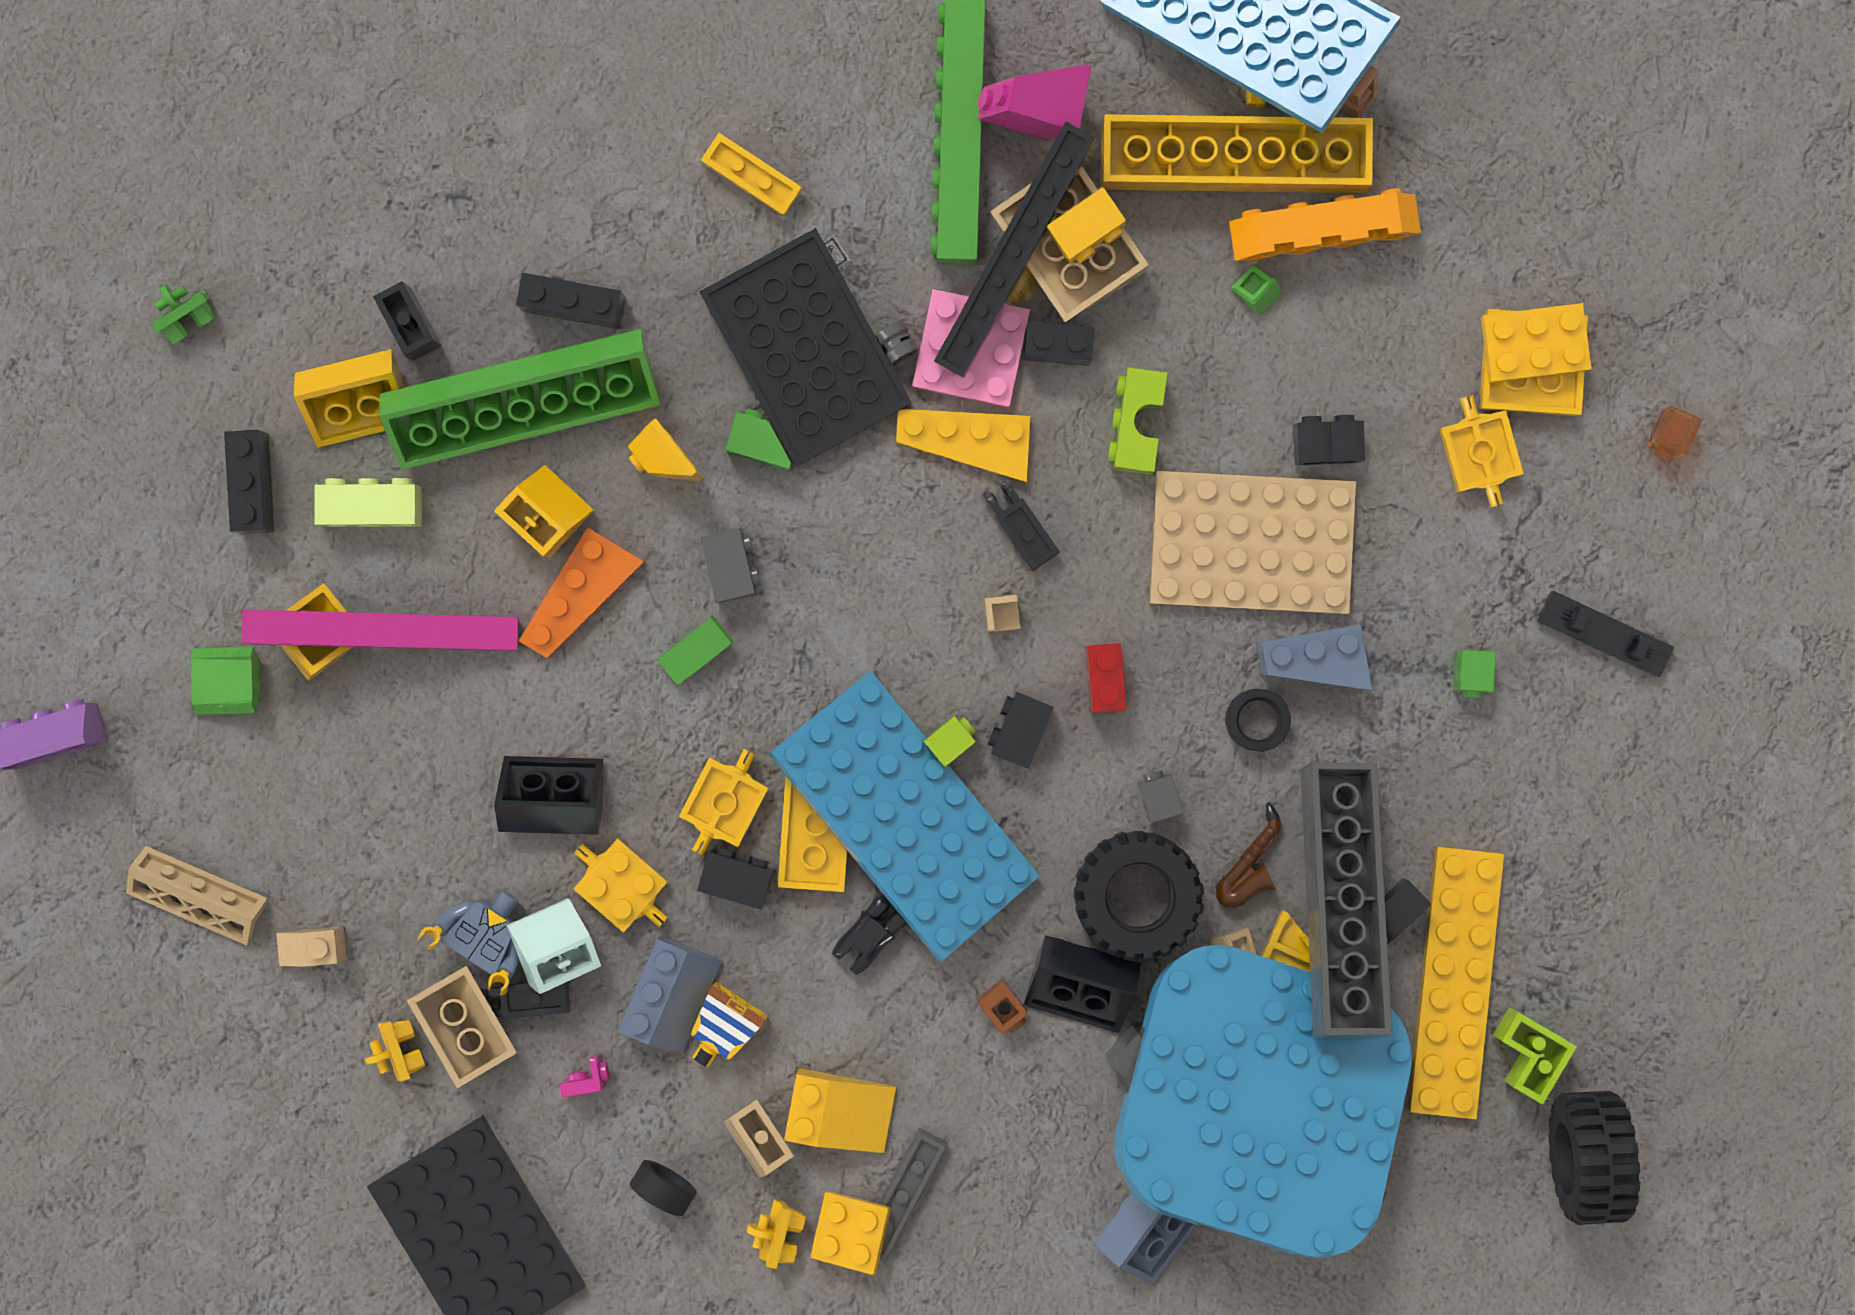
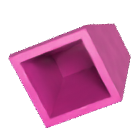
M1085 64L1016 76L985 86L978 98V108L980 109L978 120L1045 141L1056 139L1065 122L1080 129L1091 66Z

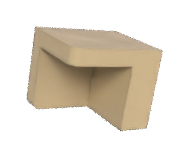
M1018 595L984 599L987 633L1021 629Z

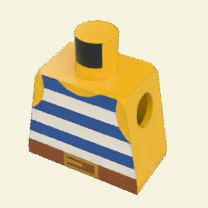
M715 981L708 992L691 1032V1035L701 1042L692 1058L709 1068L718 1053L730 1060L764 1024L768 1015Z

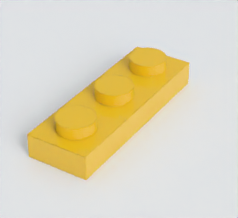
M721 133L717 134L701 158V162L783 217H785L802 191L800 185Z

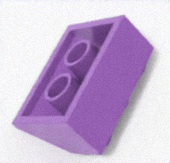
M79 699L63 704L65 710L53 713L52 709L35 712L32 714L33 720L21 723L20 718L0 723V771L19 769L108 742L98 704L85 703L84 699Z

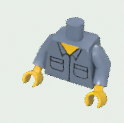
M504 890L500 892L493 904L483 898L477 902L467 900L448 909L432 924V927H425L420 932L417 940H421L424 935L431 936L434 942L428 946L427 950H433L439 942L440 936H444L440 942L491 974L488 981V990L491 989L493 983L501 982L504 986L501 989L500 995H505L508 991L509 979L513 977L520 964L518 954L506 926L517 921L510 914L519 900Z

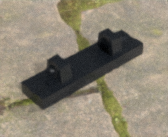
M1550 591L1537 619L1539 623L1655 677H1661L1674 649L1673 646L1556 591ZM1636 638L1638 641L1633 651L1628 652L1633 639Z

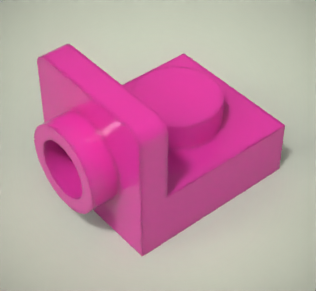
M601 1054L593 1055L590 1058L592 1075L588 1076L587 1070L568 1074V1079L559 1084L561 1098L598 1092L606 1087L605 1082L610 1080L607 1061L602 1062Z

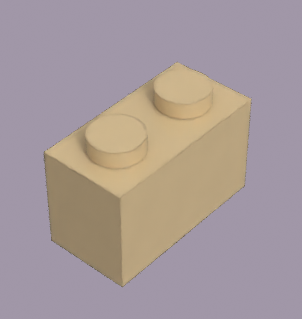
M758 1100L749 1103L723 1121L759 1178L768 1175L794 1157Z

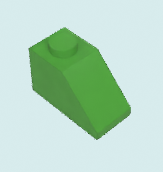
M746 409L745 414L736 412L726 444V452L791 472L793 465L769 421L764 420L765 414L751 409Z

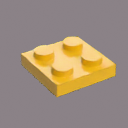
M826 1191L810 1258L871 1275L876 1274L891 1207Z

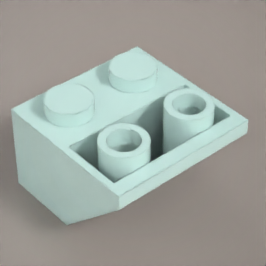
M568 898L506 925L529 986L539 994L601 967L592 939Z

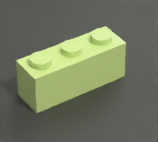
M373 478L358 479V484H346V479H325V485H314L315 525L321 527H422V487L412 484V479L393 478L392 484H379V479Z

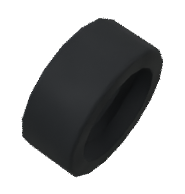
M1250 689L1241 692L1231 701L1226 711L1225 724L1229 736L1237 745L1250 751L1264 752L1276 748L1285 740L1290 730L1291 715L1288 705L1280 695L1266 689ZM1255 700L1265 701L1270 704L1278 717L1277 727L1269 737L1261 740L1247 737L1241 731L1238 722L1242 708Z
M643 1160L629 1184L632 1190L645 1201L675 1216H683L697 1193L694 1186L682 1176L651 1160Z

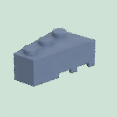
M1361 624L1256 643L1261 674L1263 676L1372 691Z

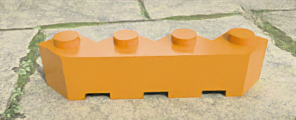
M1400 188L1382 191L1381 195L1355 198L1354 195H1347L1335 198V202L1308 205V202H1300L1289 205L1288 209L1261 212V209L1244 211L1241 213L1242 218L1229 221L1235 261L1256 262L1280 254L1302 255L1327 247L1349 248L1374 240L1396 241L1421 234L1415 194L1401 193Z

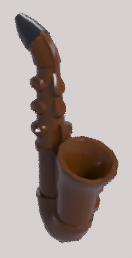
M1270 802L1266 803L1268 825L1241 855V859L1225 876H1222L1216 887V898L1224 907L1235 908L1244 905L1245 902L1259 892L1276 890L1264 863L1256 871L1253 869L1254 864L1259 863L1261 860V854L1266 853L1269 845L1274 843L1275 836L1278 835L1282 826L1280 817Z

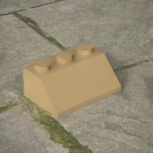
M467 966L406 1000L456 1088L461 1087L517 1053Z

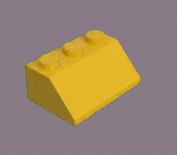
M392 349L296 372L294 375V399L317 448L385 431L379 417L380 394L405 388L403 375Z

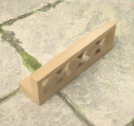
M148 846L144 847L128 869L126 894L244 945H248L252 940L255 921L267 904V898ZM138 881L147 884L151 891L138 886ZM169 895L177 897L181 904L173 901ZM199 908L207 910L212 917L203 914ZM230 921L244 926V929L240 930L234 927Z

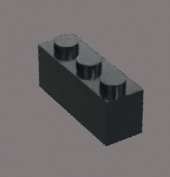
M522 273L516 306L526 313L620 330L626 297L620 290Z
M258 429L225 431L230 532L241 535L274 533L269 434Z

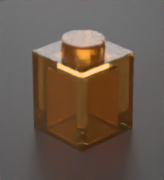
M1674 406L1662 409L1646 446L1655 449L1654 454L1668 461H1673L1674 458L1685 457L1690 450L1703 419Z

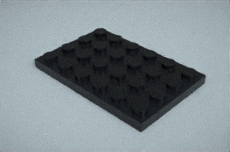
M816 228L699 291L796 468L912 404Z
M483 1115L367 1186L444 1315H541L586 1286Z

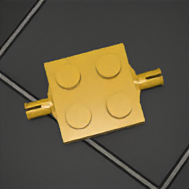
M1474 395L1459 399L1465 418L1457 424L1440 428L1439 431L1456 492L1473 488L1485 489L1491 508L1504 504L1498 485L1506 479L1520 476L1524 472L1506 410L1493 414H1478L1473 398Z
M743 749L735 766L725 765L709 757L679 815L680 818L692 823L701 832L692 848L693 851L698 852L704 841L698 853L704 856L712 839H722L739 847L769 787L754 780L747 773L756 754L750 752L744 763L749 751Z
M617 838L606 852L598 856L587 848L584 843L579 848L588 857L578 849L575 851L574 855L589 867L585 876L574 887V890L623 933L636 919L643 915L648 917L658 928L663 923L654 914L662 921H666L668 916L663 914L653 904L657 894L668 881Z

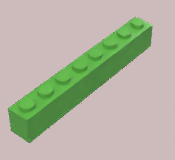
M945 0V3H938V24H944V36H937V57H943V69H936V90H942V102H935V123H941V136L934 135V156H940V169L933 168V189H939V202L932 201V222H938V235H931L930 255H937V264L976 266L981 148V120H978L980 110L978 108V98L982 92L985 0Z

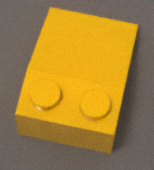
M799 1068L796 1074L784 1141L823 1148L884 1153L896 1086Z

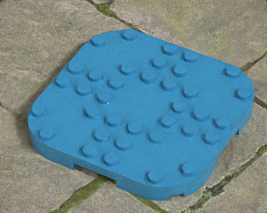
M1224 945L1203 946L1180 956L1166 966L1152 988L1142 1028L1145 1030L1130 1089L1124 1095L1114 1140L1116 1163L1119 1171H1122L1126 1182L1130 1186L1129 1190L1141 1203L1158 1213L1261 1243L1262 1246L1304 1258L1330 1257L1354 1248L1372 1230L1380 1213L1412 1063L1411 1046L1402 1021L1391 1008L1392 1035L1381 1038H1313L1311 978L1309 971Z

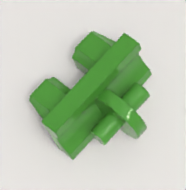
M167 284L160 287L163 298L154 304L159 311L168 306L172 309L154 320V323L150 326L155 333L161 331L171 343H177L189 335L188 330L180 321L181 317L189 313L199 328L215 318V314L207 302L210 298L209 294L203 289L181 303L179 299L188 294L186 288L182 285L173 291Z

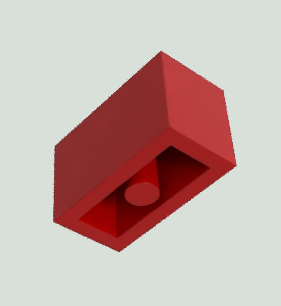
M1121 643L1085 646L1090 712L1126 710Z

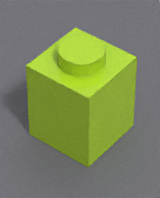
M953 716L925 739L924 743L943 766L946 767L976 742L972 738L976 731L965 717L958 721Z

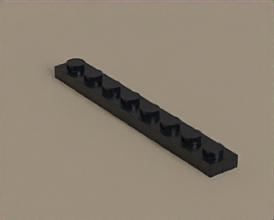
M1068 122L1064 123L934 362L965 378L1047 230V225L1053 219L1094 145L1095 137Z

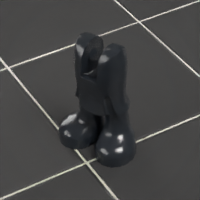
M875 884L876 896L866 910H862L859 919L838 940L831 953L840 960L852 949L853 945H856L862 953L857 956L849 968L855 975L866 970L881 950L889 942L896 939L894 935L908 924L896 909L885 923L880 919L892 904Z

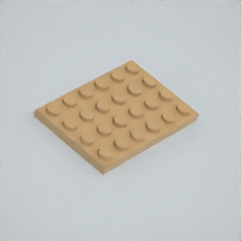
M1156 471L1149 604L1349 614L1356 481Z

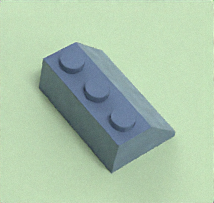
M661 935L656 940L617 1032L649 1046L683 1053L722 961Z
M1131 1193L1122 1202L1120 1209L1110 1223L1102 1229L1094 1245L1118 1268L1154 1284L1196 1225L1158 1213L1141 1203Z

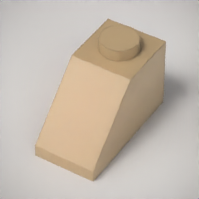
M344 926L276 933L279 966L306 967L337 964L347 959Z

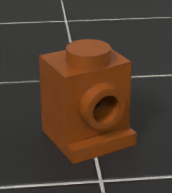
M1003 978L977 998L978 1005L1001 1034H1004L1007 1030L1010 1033H1014L1027 1022L1024 1017L1028 1014V1010ZM1001 1002H1008L1011 1007L1007 1013H1001L998 1010V1005Z

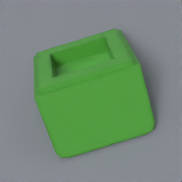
M1254 264L1231 287V290L1259 315L1263 314L1282 292L1277 281Z

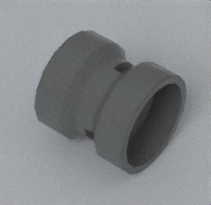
M904 319L888 325L875 335L880 345L885 346L887 349L886 356L891 365L905 360L920 350L916 341L909 337V328Z

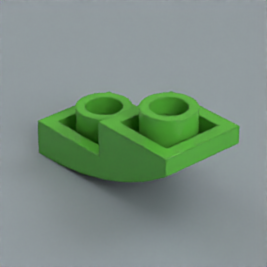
M712 615L688 633L685 638L663 653L657 661L678 686L727 648L733 640Z

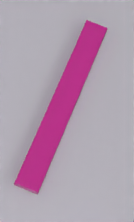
M242 609L241 644L517 651L518 617Z

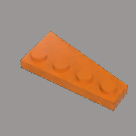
M587 527L519 639V642L544 657L550 658L645 562Z

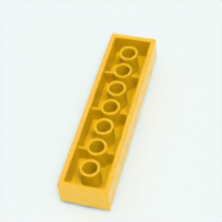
M1104 114L1101 124V188L1104 187L1105 190L1366 193L1372 186L1373 118L1334 117L1323 134L1294 117Z

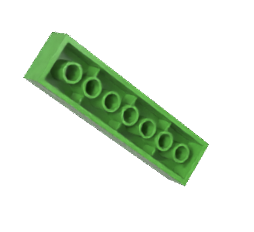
M641 329L381 393L379 417L400 468L403 470L661 404L657 379Z

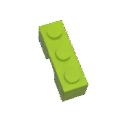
M1128 367L1124 376H1118L1116 395L1122 396L1120 409L1114 408L1112 428L1117 429L1116 442L1110 441L1107 457V461H1113L1112 470L1147 475L1154 473L1159 439L1141 435L1135 427L1134 418L1135 414L1142 409L1160 410L1162 408L1167 372Z

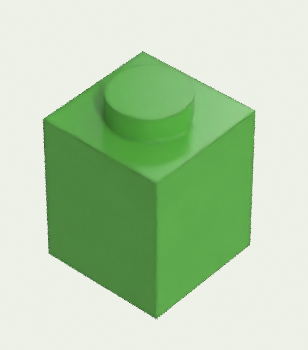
M1455 650L1453 690H1462V697L1483 698V692H1494L1496 652Z

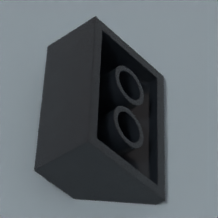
M504 756L494 803L498 832L598 835L603 807L604 760L594 758Z
M1045 935L1023 1005L1119 1033L1137 992L1142 963L1124 960L1122 957L1113 956L1094 948L1084 947L1060 938Z

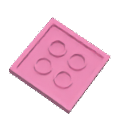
M933 289L912 388L1009 408L1030 309L1004 305L965 378H962L934 362L969 297Z

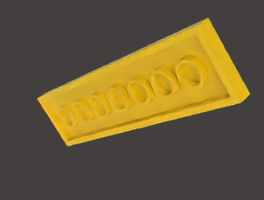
M1435 846L1429 900L1431 905L1428 910L1408 1101L1409 1112L1477 1120L1504 854Z

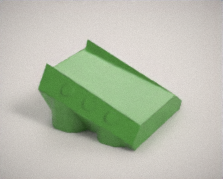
M254 647L193 649L191 656V689L194 715L256 713L262 699L261 661Z

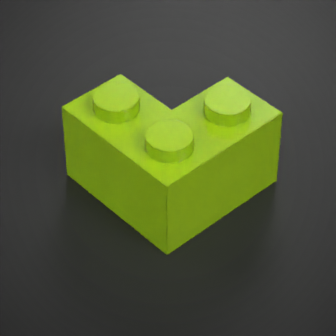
M1510 1007L1492 1035L1521 1052L1504 1081L1543 1105L1577 1046Z

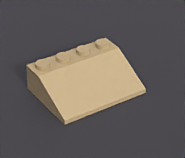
M1082 166L1051 222L1098 191ZM1031 184L990 211L1003 232L1006 231ZM1124 227L1122 228L1124 233L1110 244H1107L1104 240L1094 247L1096 253L1080 264L1077 260L1069 264L1048 231H1045L1027 264V268L1065 323L1148 271L1149 264Z

